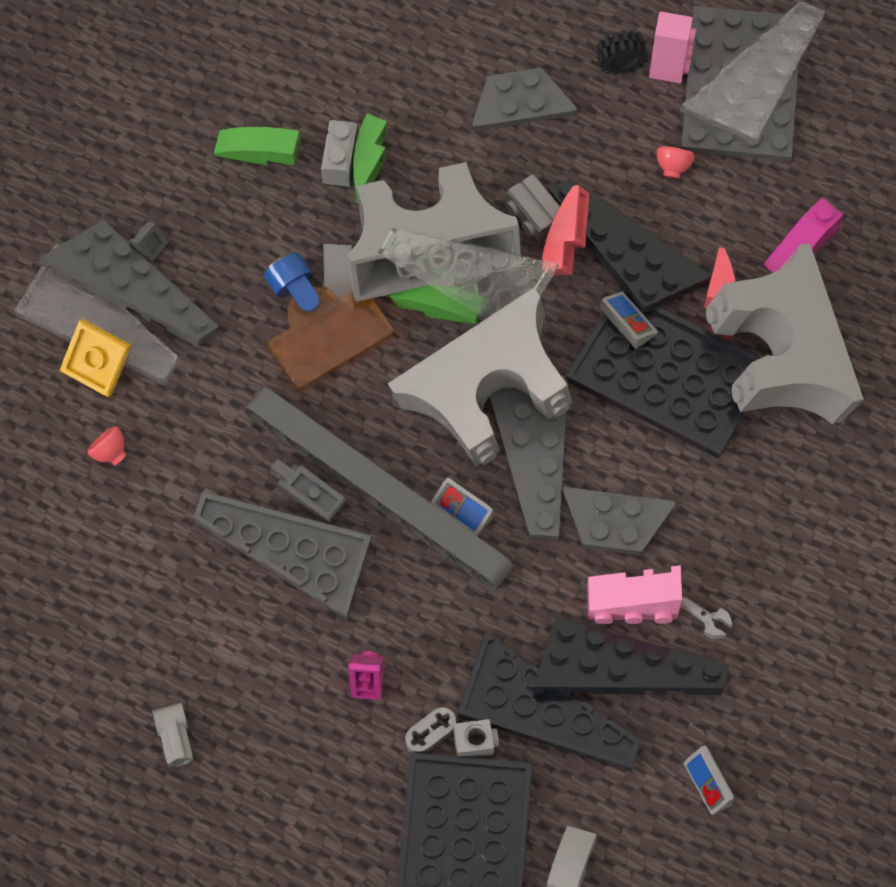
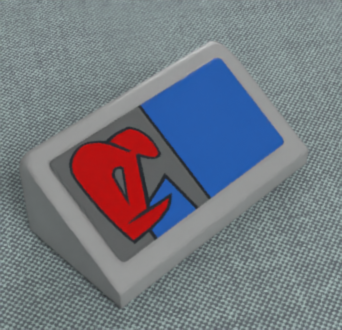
M623 291L601 300L600 309L635 349L658 334L654 326Z
M448 477L430 502L477 537L494 517V510Z
M704 745L685 760L684 766L710 814L714 815L731 807L734 795L709 749Z

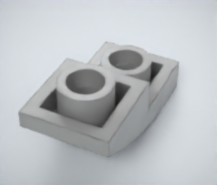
M323 244V300L352 301V284L347 255L352 250V245Z
M567 826L550 871L547 887L581 886L586 874L588 860L596 844L597 834Z

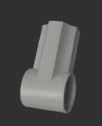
M182 703L152 710L158 736H161L168 767H177L193 761L186 731L188 725Z

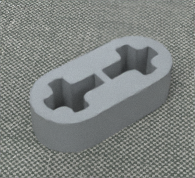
M445 707L437 708L411 727L405 736L408 751L426 754L453 733V724H456L454 712ZM440 716L442 719L449 718L448 728L439 726L435 730L432 729L437 725V717ZM427 732L429 733L424 739V746L420 744L412 745L414 735L422 737Z

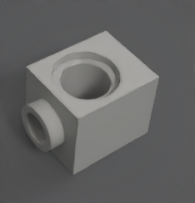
M490 719L453 724L457 757H494V747H499L497 728L491 729ZM473 735H479L485 741L481 745H473L468 739Z

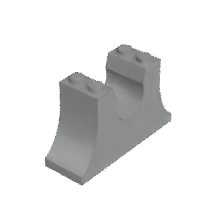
M466 162L439 168L440 201L433 207L425 210L411 211L398 206L393 200L392 190L384 180L356 186L363 232L356 246L347 253L355 302L522 265L519 224L516 217L500 212L485 201L474 185Z
M810 243L799 245L783 266L774 273L760 278L725 283L706 307V318L708 323L712 325L714 334L754 333L768 343L773 356L767 355L752 362L732 385V397L734 402L738 404L740 412L768 407H795L816 413L831 424L843 422L864 400Z
M532 288L388 383L396 402L402 410H411L425 414L442 424L458 440L476 467L481 463L482 465L490 463L496 458V453L500 451L489 419L483 413L486 400L497 390L516 388L525 392L532 400L534 407L548 419L554 415L558 417L564 414L570 408L569 405L572 404L568 385L551 363L542 347L541 334L546 315L541 297L535 288Z

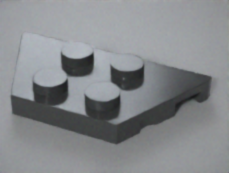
M542 68L487 76L472 122V130L479 131L577 115V108Z
M563 487L562 492L573 524L576 526L582 548L642 555L675 506V501Z

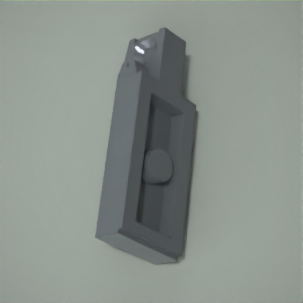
M277 459L271 466V474L280 480L278 486L327 524L333 520L347 503V499L301 465L298 467L294 464L290 468Z

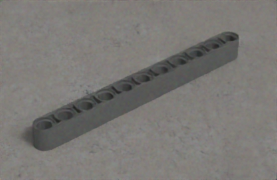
M262 387L244 408L245 413L253 421L257 419L256 423L277 437L279 435L278 438L298 453L302 451V456L319 468H325L323 471L344 486L348 484L347 488L367 502L370 501L371 505L389 518L394 517L392 520L413 535L417 533V538L437 552L440 550L439 553L459 568L464 567L462 570L483 585L487 583L486 587L490 590L495 591L514 568L512 562L499 551L270 389Z

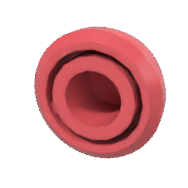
M661 146L657 149V160L660 167L664 170L663 176L680 179V174L687 171L695 159L694 153L688 150Z
M111 427L101 434L88 448V455L99 462H111L114 466L121 462L127 453L124 451V436L119 427Z

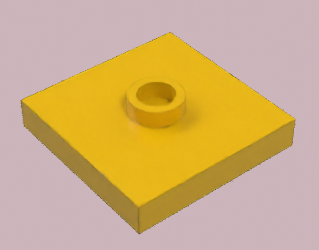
M85 319L79 320L60 371L109 397L114 392L132 345Z

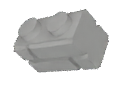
M337 120L329 122L321 167L323 184L350 187L355 144L358 137L356 123Z
M532 174L507 191L506 209L511 216H518L522 221V228L526 235L530 238L534 236L539 243L547 239L553 219L560 206L540 181Z

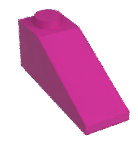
M822 197L803 215L763 264V267L771 273L776 272L801 244L810 243L813 254H815L839 230L844 214Z
M371 651L353 655L349 662L351 697L381 700L385 669L384 656H379L378 653Z

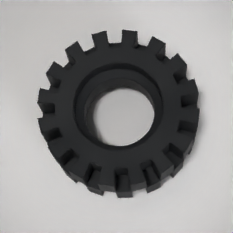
M623 30L621 34L613 32V36L606 35L604 40L600 39L598 44H596L601 71H605L606 74L612 72L613 75H617L619 72L624 74L629 70L634 72L636 67L639 69L643 67V64H646L648 59L644 37L639 32L636 34L632 30L629 33Z

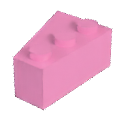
M659 12L649 78L681 83L683 74H689L696 29L691 28L693 17Z
M681 565L672 566L671 572L654 574L653 569L643 570L644 576L626 577L625 572L588 577V620H595L597 624H610L613 620H625L628 624H638L643 622V620H655L656 623L666 624L672 622L673 619H678L682 603Z

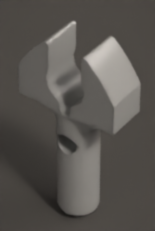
M687 597L682 598L680 608L704 623V635L710 639L725 638L726 633L717 629L714 626V622H722L731 629L732 621L727 611L720 607L718 612L710 613Z

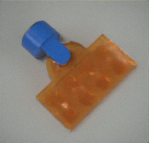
M291 252L275 260L265 270L264 278L277 297H284L289 294L292 296L287 310V322L290 329L269 340L267 346L298 392L393 336L395 331L373 298L355 302L353 292L339 299L331 289L323 285L322 287H312L309 283L313 276L312 271L300 253Z

